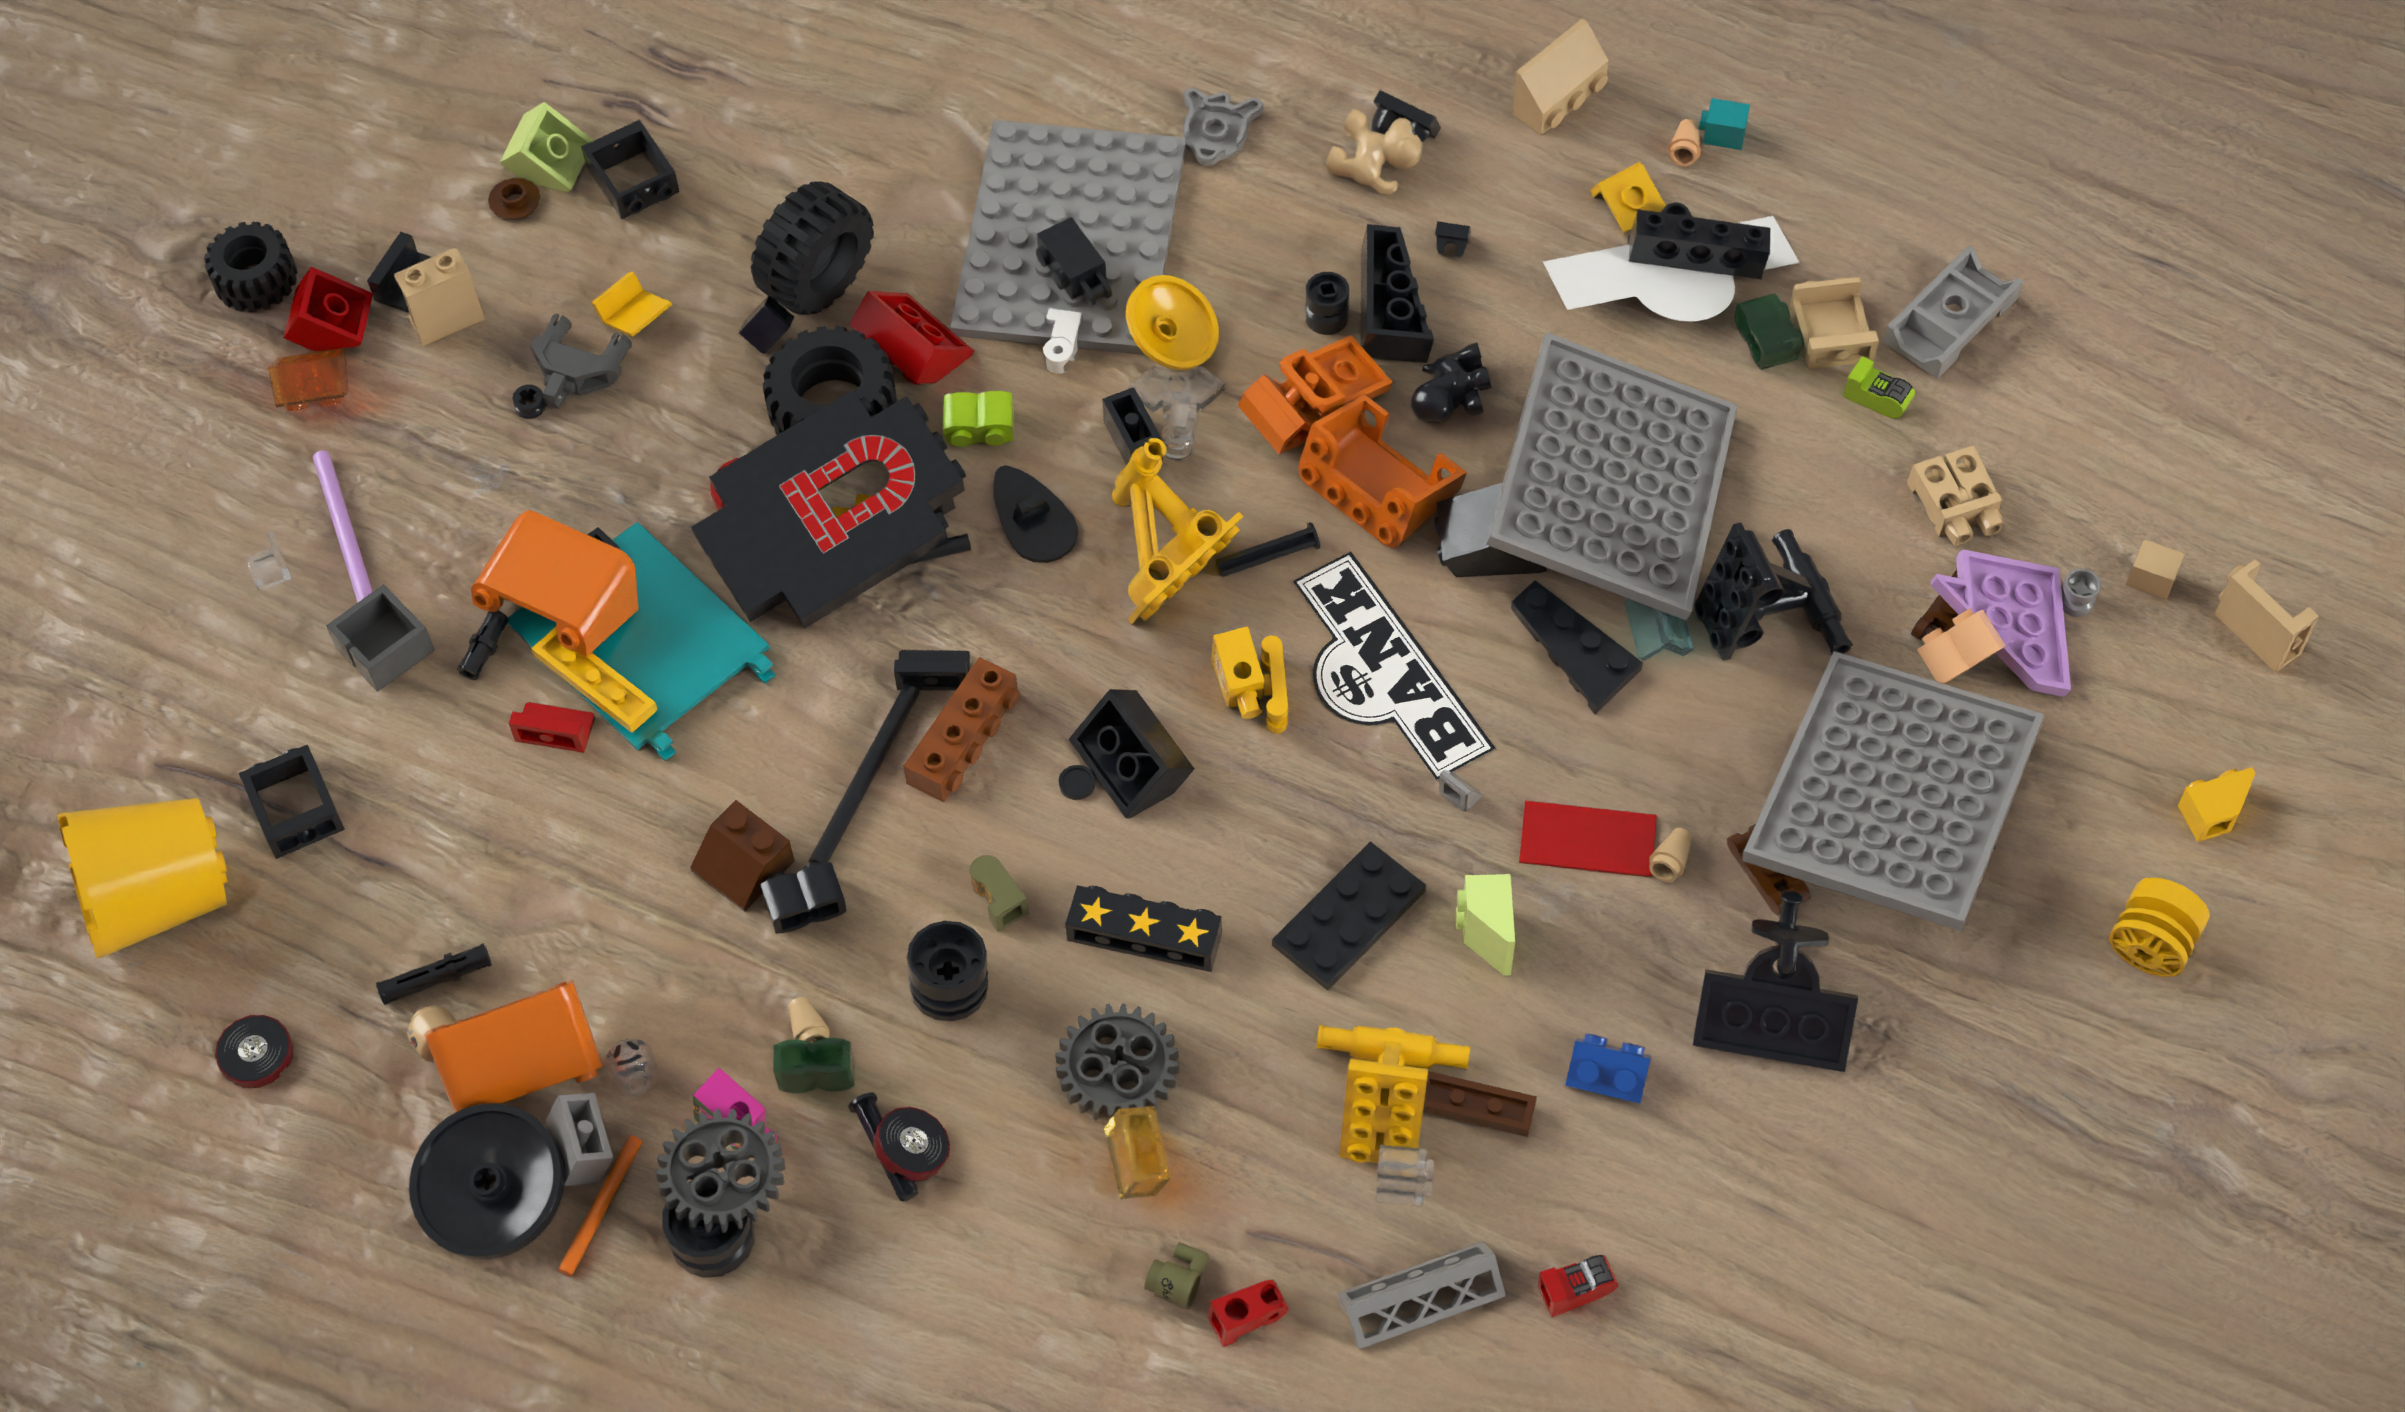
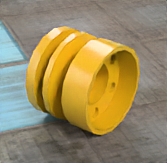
M2157 877L2144 878L2136 883L2127 900L2125 911L2119 915L2117 924L2111 930L2109 941L2112 949L2118 956L2131 966L2147 974L2160 977H2175L2183 972L2187 960L2193 952L2194 944L2199 941L2209 921L2210 913L2207 905L2200 897L2185 886Z

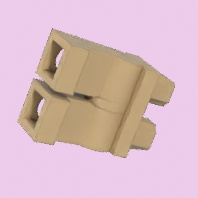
M1974 445L1945 454L1944 459L1942 456H1938L1912 465L1907 484L1913 494L1917 493L1929 519L1935 525L1934 529L1938 537L1947 535L1956 547L1972 540L1974 534L1971 529L1972 526L1979 525L1984 536L1987 537L2001 531L2003 520L1999 509L2003 500L1999 493H1996L1995 487ZM1964 459V462L1956 464L1958 460ZM1933 469L1932 472L1924 474L1925 471Z

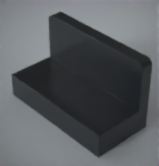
M400 232L367 280L371 292L374 293V301L404 312H409V309L394 274L432 258L417 251L412 235Z
M901 650L899 652V659L894 662L897 690H901L904 684H910L922 691H956L970 671V652Z

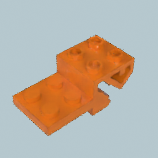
M1350 335L1311 353H1308L1304 348L1285 356L1279 362L1281 365L1279 368L1287 377V380L1279 384L1276 379L1273 380L1263 374L1243 393L1238 407L1275 451L1281 454L1306 443L1312 423L1364 394L1372 399L1388 392L1393 382L1356 339Z

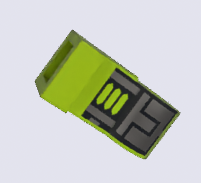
M1862 356L1848 376L1843 397L1886 417H1901L1915 396L1913 386L1903 379L1892 378L1891 375L1874 368V361Z

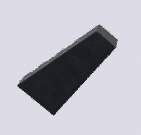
M1367 224L1361 247L1360 345L1371 358L1427 363L1434 337L1426 322L1427 314L1424 305H1421L1416 277H1413L1411 272V261L1401 227Z

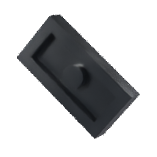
M1379 90L1374 99L1377 110L1372 121L1371 129L1373 132L1385 134L1392 123L1398 118H1406L1412 122L1413 129L1421 142H1424L1428 136L1435 139L1441 129L1435 116L1382 90Z

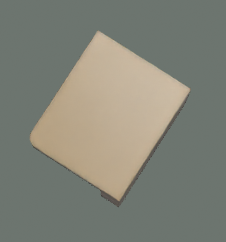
M2143 540L2127 580V586L2167 600L2185 553Z

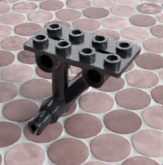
M1741 522L1733 524L1695 602L1696 616L1705 625L1709 633L1710 643L1718 651L1723 661L1731 659L1736 649L1751 646L1762 638L1764 631L1758 621L1763 616L1800 607L1803 608L1813 629L1822 633L1831 654H1833V651L1843 654L1848 652L1853 643L1849 640L1840 623L1842 613L1830 593L1826 579L1819 573L1812 557L1802 552L1791 529L1782 530L1773 536L1774 539H1772L1773 544L1784 561L1782 568L1769 562L1753 531L1745 530Z

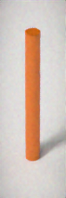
M633 1135L628 1136L558 1268L561 1274L572 1277L643 1143L640 1138Z

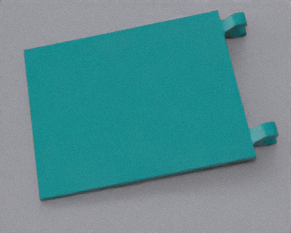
M636 522L614 538L613 541L619 546L620 550L632 559L635 565L639 610L592 653L654 700L658 710L631 733L572 685L570 686L636 750L645 744H650L659 757L666 761L676 753V750L671 746L673 743L671 738L662 732L664 729L745 667H750L757 678L764 684L774 678L776 674L770 669L773 663L765 655H762L770 649L769 644L641 524ZM521 607L508 617V625L531 648L556 627V622L524 607Z

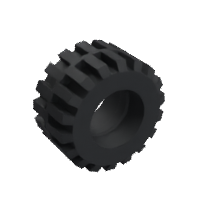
M246 222L238 223V227L232 228L230 226L225 229V233H218L214 237L215 243H209L207 246L208 253L204 255L206 271L218 298L223 300L224 304L229 308L234 306L235 310L241 312L244 309H248L249 312H257L258 308H263V310L270 309L271 304L276 303L278 305L281 303L284 295L289 296L292 292L291 286L296 284L297 278L295 275L297 274V268L286 239L283 238L282 233L278 229L274 230L273 226L269 224L261 226L260 222H252L251 225H246ZM258 264L257 266H255V267H253V268L243 270V269H245V268L248 267V266Z

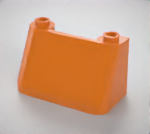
M532 510L524 511L514 520L471 589L473 605L482 610L496 612L503 606L504 599L556 622L559 642L565 648L586 657L639 610L636 569L632 559L625 552Z
M573 979L556 984L555 987L548 989L547 992H544V990L523 999L464 1020L455 1021L454 1025L449 1024L445 1026L444 1024L432 1028L424 1034L454 1113L479 1104H502L574 1077L576 1083L584 1082L597 1077L598 1072L596 1069L603 1066Z

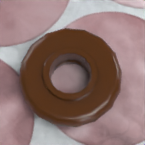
M511 178L495 185L489 194L488 203L496 216L506 220H517L525 218L534 212L539 205L540 193L538 187L533 182L525 178ZM510 195H521L518 199L507 200V197Z

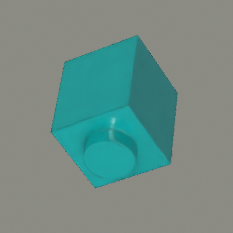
M1711 98L1709 111L1702 110L1699 130L1705 131L1703 144L1742 150L1750 104Z

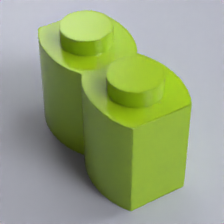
M987 391L980 394L956 392L944 395L943 433L945 443L957 447H966L978 442L999 446L1014 441V403L1012 393L1006 391Z

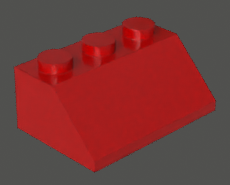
M867 291L849 323L853 329L864 333L866 340L870 337L880 344V349L886 352L890 364L896 365L903 371V377L916 385L921 383H937L970 358L974 352L969 345L956 334L950 332L948 327L908 293Z

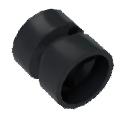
M1334 272L1315 274L1306 285V323L1310 329L1322 335H1332L1340 332L1346 327L1349 320V284L1344 277Z

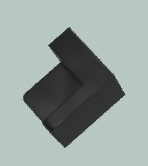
M767 296L743 322L738 334L759 352L766 354L790 328L795 316L777 301Z

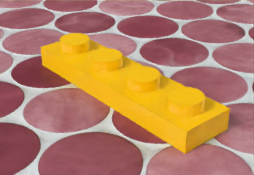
M556 627L531 648L537 659L631 733L658 710L654 700L591 652L586 657L565 648L559 642Z

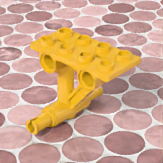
M1150 438L1148 443L1146 442L1144 446L1137 448L1133 452L1126 467L1116 477V488L1112 491V500L1117 505L1123 507L1128 506L1129 502L1132 503L1140 570L1128 586L1129 597L1137 605L1136 609L1127 619L1131 624H1134L1140 617L1144 622L1148 620L1167 598H1172L1191 576L1193 578L1214 555L1217 556L1240 532L1237 524L1244 517L1238 512L1226 523L1214 511L1202 510L1198 512L1195 508L1190 509L1157 475L1162 466V457L1166 454V445L1158 438ZM1153 506L1173 526L1171 530L1176 534L1159 552Z
M1319 1025L1316 1049L1350 1052V1056L1353 1057V1059L1350 1058L1347 1071L1339 1156L1357 1163L1373 1162L1387 1164L1394 1168H1415L1428 1069L1433 1068V1064L1468 1070L1471 1046L1437 1042V1038H1433L1432 1035L1406 1032L1399 1028L1390 1027L1382 1029L1358 1025L1353 1030Z

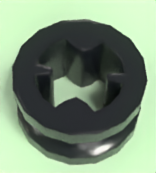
M527 384L517 388L513 393V403L516 413L520 417L533 419L544 412L546 404L539 387ZM529 399L530 402L532 401V399H535V402L530 405L529 402H527L526 405L523 404V401Z

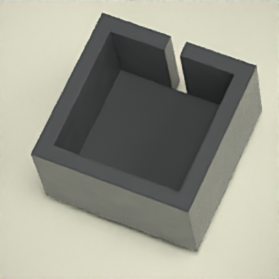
M384 584L326 625L335 648L354 668H357L358 672L377 692L435 650L426 627Z

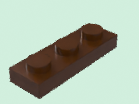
M1428 1071L1423 1112L1528 1137L1537 1096Z

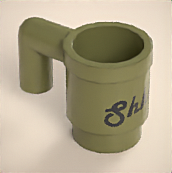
M1179 1242L1175 1248L1174 1257L1191 1263L1189 1268L1169 1261L1164 1263L1155 1259L1148 1271L1144 1288L1153 1292L1156 1297L1189 1309L1197 1295L1201 1277L1210 1258L1206 1252Z

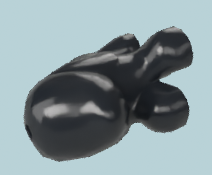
M1477 342L1464 347L1456 353L1444 355L1436 359L1434 363L1426 364L1422 367V371L1433 375L1434 379L1420 385L1412 395L1411 407L1418 419L1427 422H1445L1451 418L1453 411L1460 405L1464 407L1469 415L1474 416L1483 413L1477 389L1487 390L1492 387L1487 369L1482 365V357Z

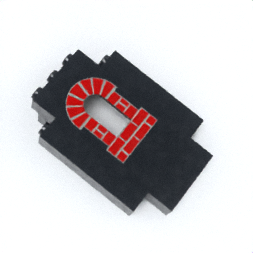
M851 390L709 476L713 488L725 507L698 522L691 529L749 622L787 601L805 629L948 541L945 529L949 527V524L943 515L955 509L953 498L965 491L963 478L966 477V474L956 459L950 461L944 450L948 448L939 432L931 433L925 424L929 419L919 403L913 405L908 396L875 415L865 397L859 399L855 392ZM873 461L883 464L890 473L887 486L836 518L819 491L867 462Z

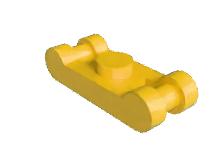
M1271 635L1265 637L1261 642V665L1264 670L1269 672V674H1263L1264 696L1271 695V699L1266 705V726L1270 732L1279 734L1284 732L1288 726V700L1283 644L1279 637Z

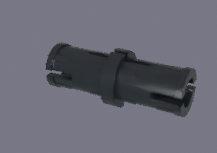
M499 610L496 612L488 611L477 634H472L469 640L470 646L457 667V671L464 677L477 680L489 656L494 655L498 648L496 643L509 622L508 616Z

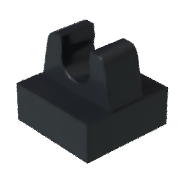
M1437 221L1435 236L1438 254L1444 255L1445 246L1453 243L1457 246L1456 257L1461 258L1464 255L1467 244L1470 243L1471 227Z

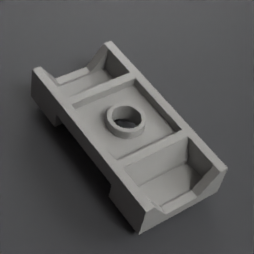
M1968 245L1887 325L1883 343L1938 379L1958 359L1960 350L1994 316L1999 318L2019 298L2024 281L2020 278H2015L2004 282L1982 268L1975 249ZM1957 304L1963 310L1954 312L1949 310L1946 305Z

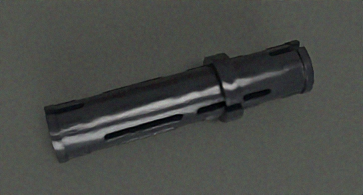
M482 943L477 947L452 955L451 952L444 954V959L390 979L376 982L384 1005H387L392 1001L421 992L449 980L455 983L461 980L460 976L492 966L485 944Z

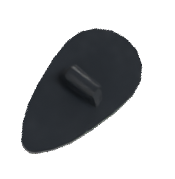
M1011 466L999 467L995 472L993 483L994 500L1004 532L1013 549L1022 558L1040 563L1059 560L1071 552L1077 542L1078 526L1074 516L1063 502L1046 486L1024 471Z

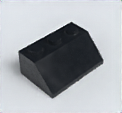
M1109 689L1069 738V741L1125 818H1132L1174 794L1195 769L1137 690Z

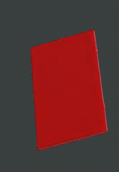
M1525 801L1519 863L1652 877L1649 869V858L1654 852L1657 815Z

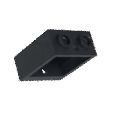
M640 119L581 146L587 169L621 220L632 214H637L660 201L667 200L680 192L674 169ZM644 153L658 175L618 193L604 170Z
M308 744L300 748L290 749L283 755L267 762L254 764L248 770L239 773L267 843L276 859L345 830ZM309 770L323 805L272 826L258 791Z

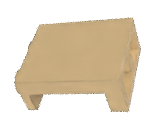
M456 248L394 274L410 312L408 315L410 323L423 346L485 320L470 271Z
M1840 277L1834 280L1817 282L1806 281L1794 285L1790 306L1807 369L1857 364L1862 356L1872 361L1875 360L1879 340L1876 330L1870 331L1860 298L1862 285L1860 277Z
M2255 559L2246 566L2243 564L2238 565L2228 574L2226 579L2229 582L2218 597L2220 603L2214 615L2276 673L2302 654L2319 616L2310 607L2294 618L2254 581L2261 566V563Z

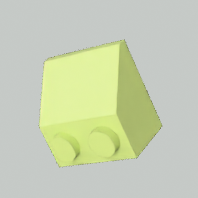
M543 102L523 115L500 164L518 178H525L535 185L569 192L572 190L585 163L581 146L594 140L547 103Z
M1465 875L1464 889L1457 890V907L1455 908L1456 929H1463L1464 944L1503 976L1511 975L1515 948L1511 875Z

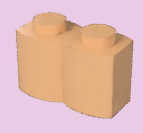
M1970 608L1953 618L1952 621L1955 626L1946 632H1943L1941 627L1922 638L1925 644L1918 648L1917 651L1937 682L1946 684L2006 647L1984 610L1974 614Z

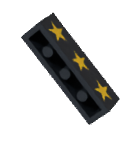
M1077 885L1065 923L1067 941L1212 972L1222 936V916H1218L1212 911L1181 908L1169 901H1161L1160 903L1148 901L1131 893L1120 895L1108 892L1099 886L1083 887Z

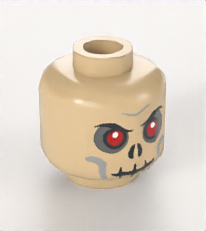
M439 1006L424 1007L413 1015L407 1029V1036L423 1060L435 1063L424 1035L425 1032L444 1024L445 1026L449 1024L454 1025L456 1019L446 1008Z

